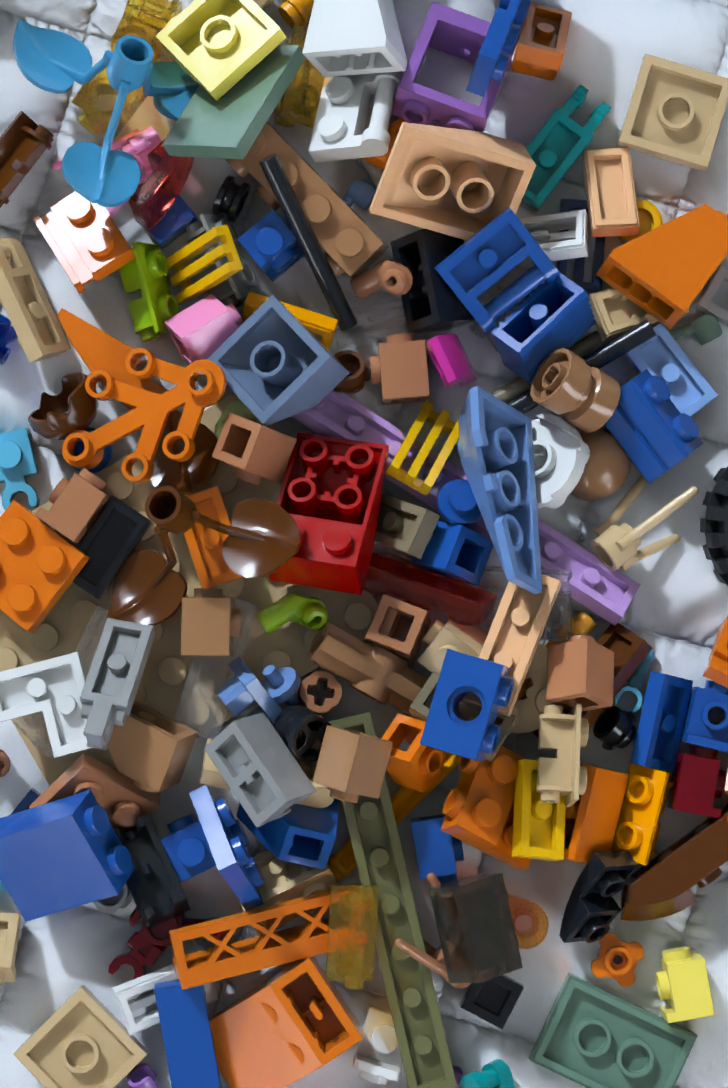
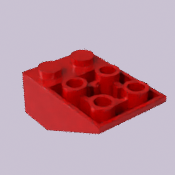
M297 432V441L290 456L276 504L285 509L295 520L300 530L302 543L299 551L278 570L269 574V579L271 581L362 595L373 553L389 445Z

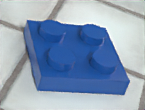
M207 785L189 792L218 871L246 911L263 905L264 902L258 886L265 883L255 859L249 857L246 846L250 845L240 821L234 819L227 801L224 797L216 800Z

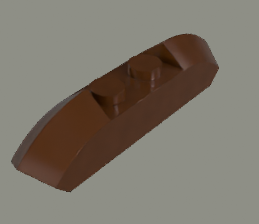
M728 804L721 808L720 819L714 817L707 818L651 859L647 866L643 865L625 879L626 884L621 890L620 897L621 920L647 921L659 919L680 912L697 902L690 888L696 884L699 888H702L713 882L722 874V870L719 867L728 861Z

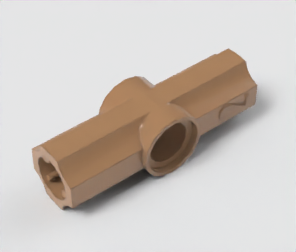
M326 623L317 632L307 656L315 664L349 681V686L383 705L388 703L411 717L413 716L409 713V707L428 680L426 676L406 667L408 663L400 657L377 645L370 644L369 646L331 623Z

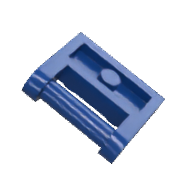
M510 208L504 210L434 267L486 334L497 326L495 321L545 280L550 283L560 275L558 269ZM526 257H529L534 266L483 307L477 297Z

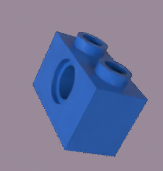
M447 649L420 744L484 762L486 753L493 754L498 743L501 727L494 725L499 706L507 707L513 691L514 679L508 677L510 668L502 664ZM474 693L480 698L482 709L478 717L471 721H466L459 713V703L464 696Z

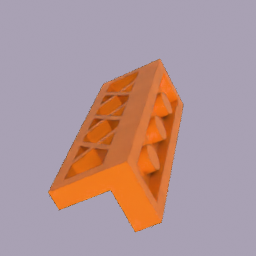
M355 884L169 931L174 958L172 959L175 974L182 990L368 942L358 888ZM348 900L350 913L320 920L330 904ZM317 908V909L315 910V912L313 913V915L310 914L309 912L305 911V910ZM297 913L308 920L307 924L275 932V929L285 915ZM271 919L267 926L260 923L261 921ZM251 925L262 932L260 936L228 944V941L238 927ZM224 931L220 938L213 935L214 933ZM204 937L216 944L213 948L185 954L182 941Z

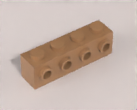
M268 121L243 160L225 159L240 176L244 178L250 173L262 185L256 192L276 211L280 205L259 161L269 155H277L320 246L326 251L324 254L333 272L339 278L345 272L352 278L366 271L389 248Z

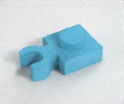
M25 427L0 433V483L5 482L6 489L2 494L4 510L8 508L18 493H26L30 507L38 508L40 503L39 495L32 486L28 485L26 478L39 474L29 429Z

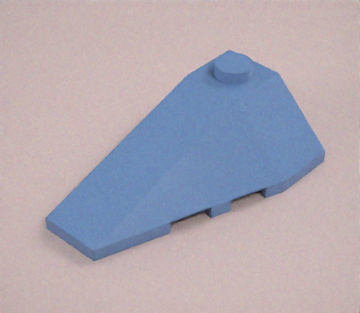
M475 386L469 389L459 417L460 439L458 440L457 447L461 464L506 579L533 594L543 592L532 421L531 418L479 386Z

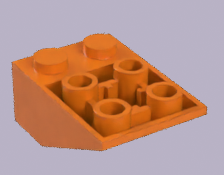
M315 956L292 962L210 1018L218 1068L231 1088H285L326 1065L363 1039V1028Z

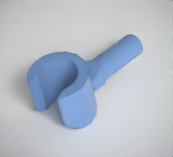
M358 179L351 183L342 199L350 207L355 203L366 211L371 205L377 189L366 180Z

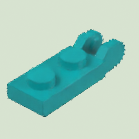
M581 84L560 110L557 108L526 148L536 167L522 202L535 212L540 209L582 154L583 150L594 137L592 134L612 108L603 101L601 105L593 110L584 127L572 120L570 116L583 104L589 91Z

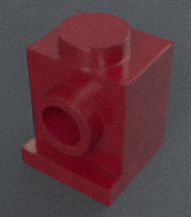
M690 745L689 754L678 752L671 778L673 787L669 790L668 808L681 812L721 818L722 809L713 806L714 797L721 798L725 785V771L719 770L721 761L717 760L718 750Z

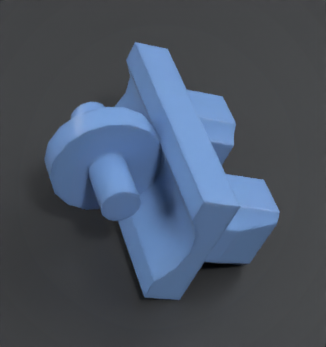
M238 656L228 664L235 673V676L216 692L235 717L257 701L260 706L246 717L264 712L274 727L276 719L282 712L277 704L285 702L286 705L291 706L297 702L298 696L296 692L300 687L301 679L295 669L291 667L277 669L274 665H268L263 670L265 679L261 684L241 657Z

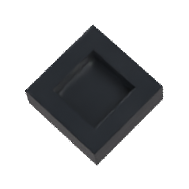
M483 964L479 975L470 983L460 1002V1007L503 1030L524 986L516 980Z

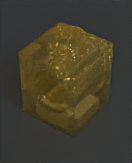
M107 67L91 81L83 85L72 100L79 114V117L76 119L77 122L97 137L102 132L106 134L113 109L110 111L96 109L97 100L105 94L118 96V91L113 89L109 83L106 74ZM143 86L127 94L113 140H115L147 96L143 93Z

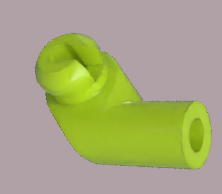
M296 592L286 594L256 615L269 635L288 621L307 626L311 630L323 628L328 621L327 607L321 600Z

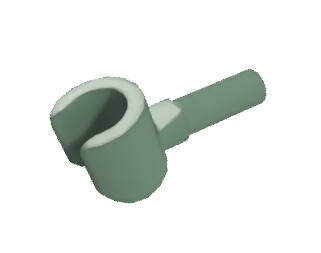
M703 315L682 327L667 330L674 340L685 338L695 333L701 346L722 335V329L716 318L712 315Z

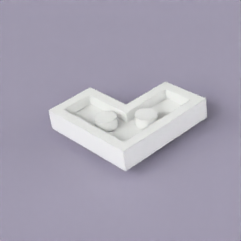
M80 652L0 672V722L42 711L54 758L93 748L86 745L87 739L83 735L87 719L81 718L80 715L82 708L80 696L86 681Z

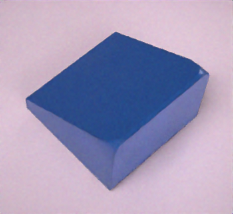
M171 185L134 212L162 250L187 231V226L198 221L195 213Z

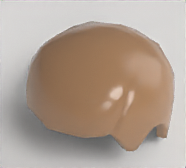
M599 428L590 433L579 432L583 442L590 449V457L585 464L578 484L570 494L585 501H594L615 493L619 488L623 487L631 471L630 458L609 430Z

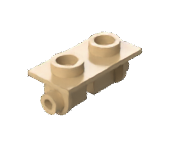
M576 704L568 714H563L562 706L545 705L544 714L539 715L538 749L556 751V758H538L536 792L541 794L542 803H560L561 795L566 796L565 807H571L579 800V795H584L586 792L587 768L586 766H580V747H586L589 724L588 719L581 718L582 704Z

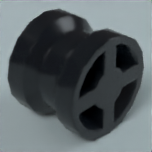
M294 705L281 712L276 719L274 728L289 751L296 758L310 763L318 761L327 725L331 726V723L320 715H316L305 706Z

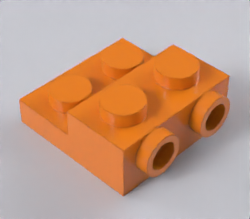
M501 746L492 762L485 758L484 762L461 757L459 771L462 773L456 788L448 794L444 802L442 812L445 814V818L440 830L519 871L528 869L531 859L512 857L515 778L518 773L516 761L526 758Z

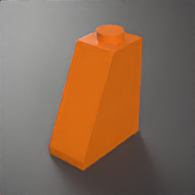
M704 204L614 248L596 275L669 329H672L728 254V215Z

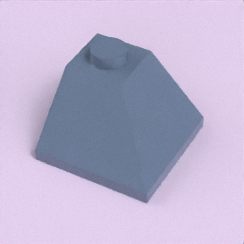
M273 294L207 359L222 368L228 387L265 426L317 406L350 373Z

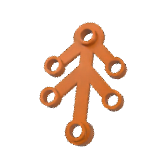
M144 348L131 350L125 361L129 373L141 379L154 376L178 385L161 395L119 382L113 375L103 370L92 371L85 380V389L90 396L101 401L113 399L137 408L92 432L76 430L70 433L62 445L63 458L73 467L79 469L84 467L87 470L93 469L101 462L105 447L143 428L135 452L124 458L121 464V471L127 480L137 484L145 483L153 476L154 465L152 462L169 414L184 406L177 431L170 432L165 436L162 449L164 454L177 462L189 460L195 451L194 438L205 407L216 404L223 397L226 390L227 381L225 373L216 363L201 359L192 362L185 368L157 359L153 353ZM142 356H147V366L143 370L137 371V360ZM201 375H206L207 385L204 389L197 391L195 388L197 378ZM101 378H106L107 386L105 390L97 393V382ZM183 438L185 442L184 450L180 454L175 455L173 444L178 439ZM82 440L85 446L84 451L81 455L75 456L74 447L78 441ZM141 460L144 466L143 471L140 475L134 477L132 466L135 462Z

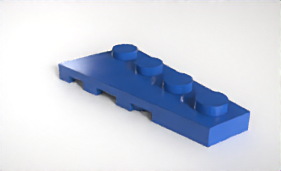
M500 0L479 51L466 91L484 97L491 79L498 82L501 81L532 0Z

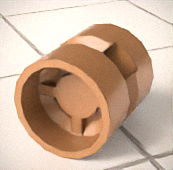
M565 348L555 350L545 358L538 367L530 388V395L534 402L557 415L561 414L563 420L586 433L598 430L610 419L621 395L620 385L617 380L598 368L588 366L584 359Z

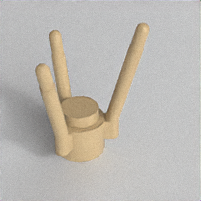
M641 475L608 518L593 530L597 536L591 543L594 553L611 571H616L618 568L626 571L636 562L678 543L681 539L680 535L673 534L637 550L641 545L640 537L696 496L699 492L696 486L690 487L634 529L627 523L618 526L616 523L647 483V480Z

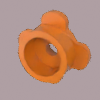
M609 932L599 939L600 947L597 952V959L591 962V971L597 978L607 976L617 980L620 986L628 987L636 980L634 970L637 962L644 957V949L636 941L627 943L624 940L618 939L614 933ZM616 955L622 958L619 964L613 962V958Z

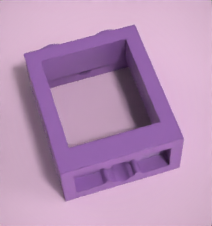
M432 2L408 61L406 71H404L399 83L391 114L403 118L408 123L484 132L511 63L519 35L501 81L498 82L491 79L480 106L419 85L415 81L429 47L476 63L479 51L491 22Z

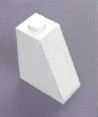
M314 0L302 54L324 77L406 71L408 62L392 0Z

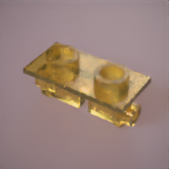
M294 25L291 39L286 40L285 45H300L303 51L308 29ZM305 58L278 102V107L274 109V115L278 116V125L294 127L296 122L310 128L314 127L325 77L307 58Z
M331 885L326 981H344V987L348 989H362L364 981H373L379 886Z

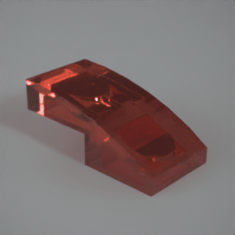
M164 140L147 155L153 172L138 185L136 192L128 200L136 222L147 231H150L170 209L182 191L194 161V157L169 156L162 145Z

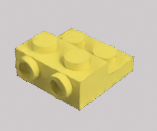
M194 0L179 15L173 17L166 24L165 28L155 36L168 55L216 101L287 38L282 29L253 0Z

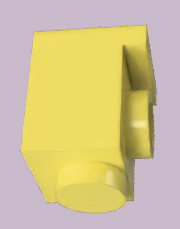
M687 946L663 950V958H660L662 971L655 972L660 1000H668V1005L659 1006L664 1020L667 1023H674L715 1015L705 958L698 952H690V947Z

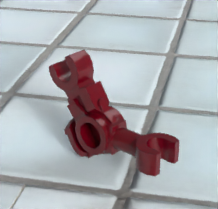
M137 906L129 918V924L133 927L142 918ZM182 913L148 930L143 922L142 929L139 932L136 931L125 943L131 951L117 956L109 965L108 972L113 975L122 964H129L135 971L133 979L146 974L145 964L152 967L159 956H162L167 948L172 945L169 934L170 930L222 917L207 919L184 918L185 913ZM224 931L214 933L213 935L220 938Z

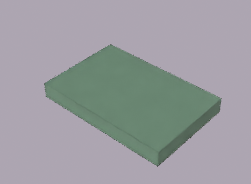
M278 45L218 101L199 85L162 143L168 155L243 160L306 58L302 54L300 45Z
M568 972L529 1055V1060L586 1088H674L696 1041L697 1034L676 1023H667L663 1017Z

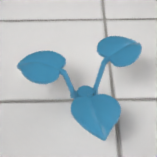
M19 19L13 41L15 59L25 78L38 88L56 94H63L72 88L74 81L85 85L107 67L106 74L109 83L113 89L118 91V96L103 146L101 147L92 142L75 143L67 149L63 156L62 172L68 184L89 202L97 203L102 207H116L124 204L136 192L141 175L135 157L124 151L111 150L127 94L143 86V93L146 96H154L155 108L162 115L177 121L200 84L197 81L195 82L176 62L157 61L151 63L154 56L153 49L147 41L133 35L121 37L117 41L114 51L106 50L103 58L92 67L90 51L78 39L63 32L33 26Z

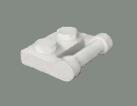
M403 71L324 78L308 150L315 163L385 155L388 152L391 137L387 131L395 91L398 89ZM376 94L369 128L364 130L371 95Z

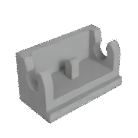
M264 712L234 720L204 747V750L256 828L287 815L292 811L290 809L291 805L309 798L317 791Z

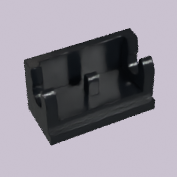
M147 813L136 818V827L123 833L120 829L114 831L122 845L128 849L135 866L133 873L126 883L148 930L191 909L151 818Z

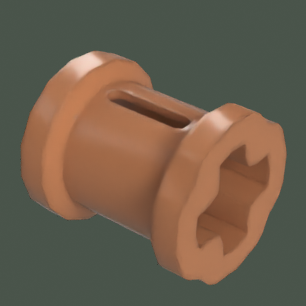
M315 671L300 683L297 691L298 702L300 705L309 708L316 715H325L331 712L340 702L342 686L332 673ZM318 681L323 682L324 690L331 692L332 695L331 698H326L321 706L314 704V696L307 694V689L314 688Z

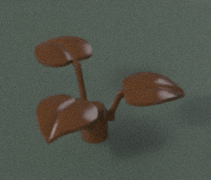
M177 410L169 414L152 462L154 473L150 480L156 489L149 494L145 503L147 517L157 524L154 528V533L160 537L167 560L162 554L154 550H141L129 555L115 576L111 605L106 620L112 618L155 626L171 618L182 606V597H185L187 593V582L181 574L172 570L177 563V559L168 535L169 532L181 534L188 531L195 523H199L220 533L227 534L228 537L224 541L222 548L225 563L236 574L254 579L265 577L278 570L299 551L301 546V534L295 520L285 509L267 499L250 498L239 502L233 509L231 526L222 524L197 512L194 502L185 495L192 493V484H203L209 481L215 474L220 460L213 458L212 454L218 439L208 427L200 423L194 438L195 451L193 456L185 462H177L168 458L163 452L162 443L167 434L177 431L182 415ZM183 438L178 439L173 444L175 455L180 454L184 450L185 442Z

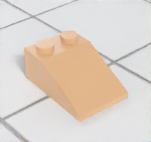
M402 122L369 211L375 215L467 241L507 208H510L516 215L536 164L524 144L480 131Z

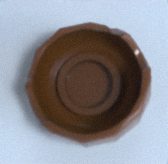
M81 372L66 374L61 379L62 391L54 396L46 392L41 394L39 409L33 411L28 418V422L34 432L46 439L57 441L65 440L70 433L76 430H86L97 414L98 400L90 396L85 389L87 375Z

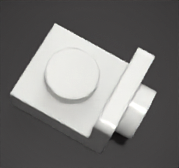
M369 1005L363 1025V1039L357 1044L353 1058V1068L361 1071L359 1075L361 1078L376 1084L386 1085L388 1079L399 1082L402 1059L391 1011Z

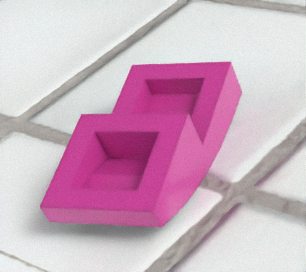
M456 334L438 335L427 341L426 348L446 389L456 384L463 387L477 380L475 371Z

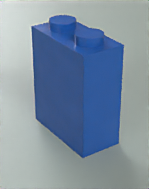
M91 790L0 818V880L25 922L118 895L135 869L128 849L120 842L109 822L106 811L99 805Z

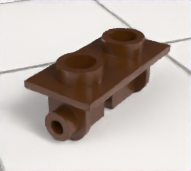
M23 111L19 112L0 137V208L3 204H8V197L44 151L51 149V142L54 140V135L41 124L37 125Z

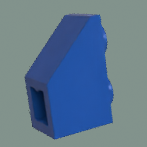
M334 798L332 804L325 808L293 804L290 806L292 810L290 813L265 823L256 828L239 802L236 817L278 860L325 870L337 836L338 799Z

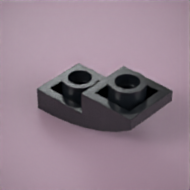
M628 850L595 852L586 864L571 892L563 915L559 936L564 943L580 941L592 943L608 933L610 930L609 924L621 911L613 895L623 889L626 884L625 879L637 866Z

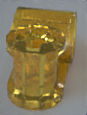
M128 0L124 14L112 36L110 43L111 51H114L116 43L121 37L133 35L144 39L150 44L154 53L151 63L157 62L163 46L155 36L165 28L166 24L173 17L181 13L183 3L179 0L171 2L168 0Z

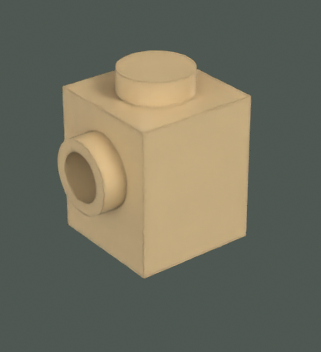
M457 609L445 625L437 619L420 642L427 648L417 661L432 673L434 671L440 674L447 649L479 658L488 632Z

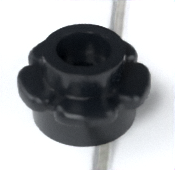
M617 706L609 707L597 719L593 729L594 736L603 742L602 748L607 751H612L616 747L619 749L625 748L633 741L636 735V717L631 711L621 710Z

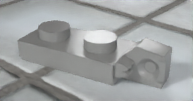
M112 618L106 620L80 696L82 704L80 715L81 718L87 719L83 735L87 739V747L106 750L113 733L114 724L124 726L126 717L130 715L156 635L154 626Z

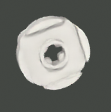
M543 413L535 415L539 419L532 420L534 460L537 455L545 456L548 452L547 461L541 469L537 470L538 466L534 463L537 508L547 507L549 509H556L563 505L567 496L578 484L585 464L589 460L590 449L583 442L580 433L575 427L556 415Z

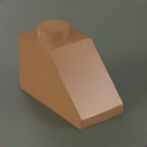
M134 700L130 715L126 717L124 726L114 724L108 747L118 772L132 778V783L139 789L156 793L180 783L198 732Z

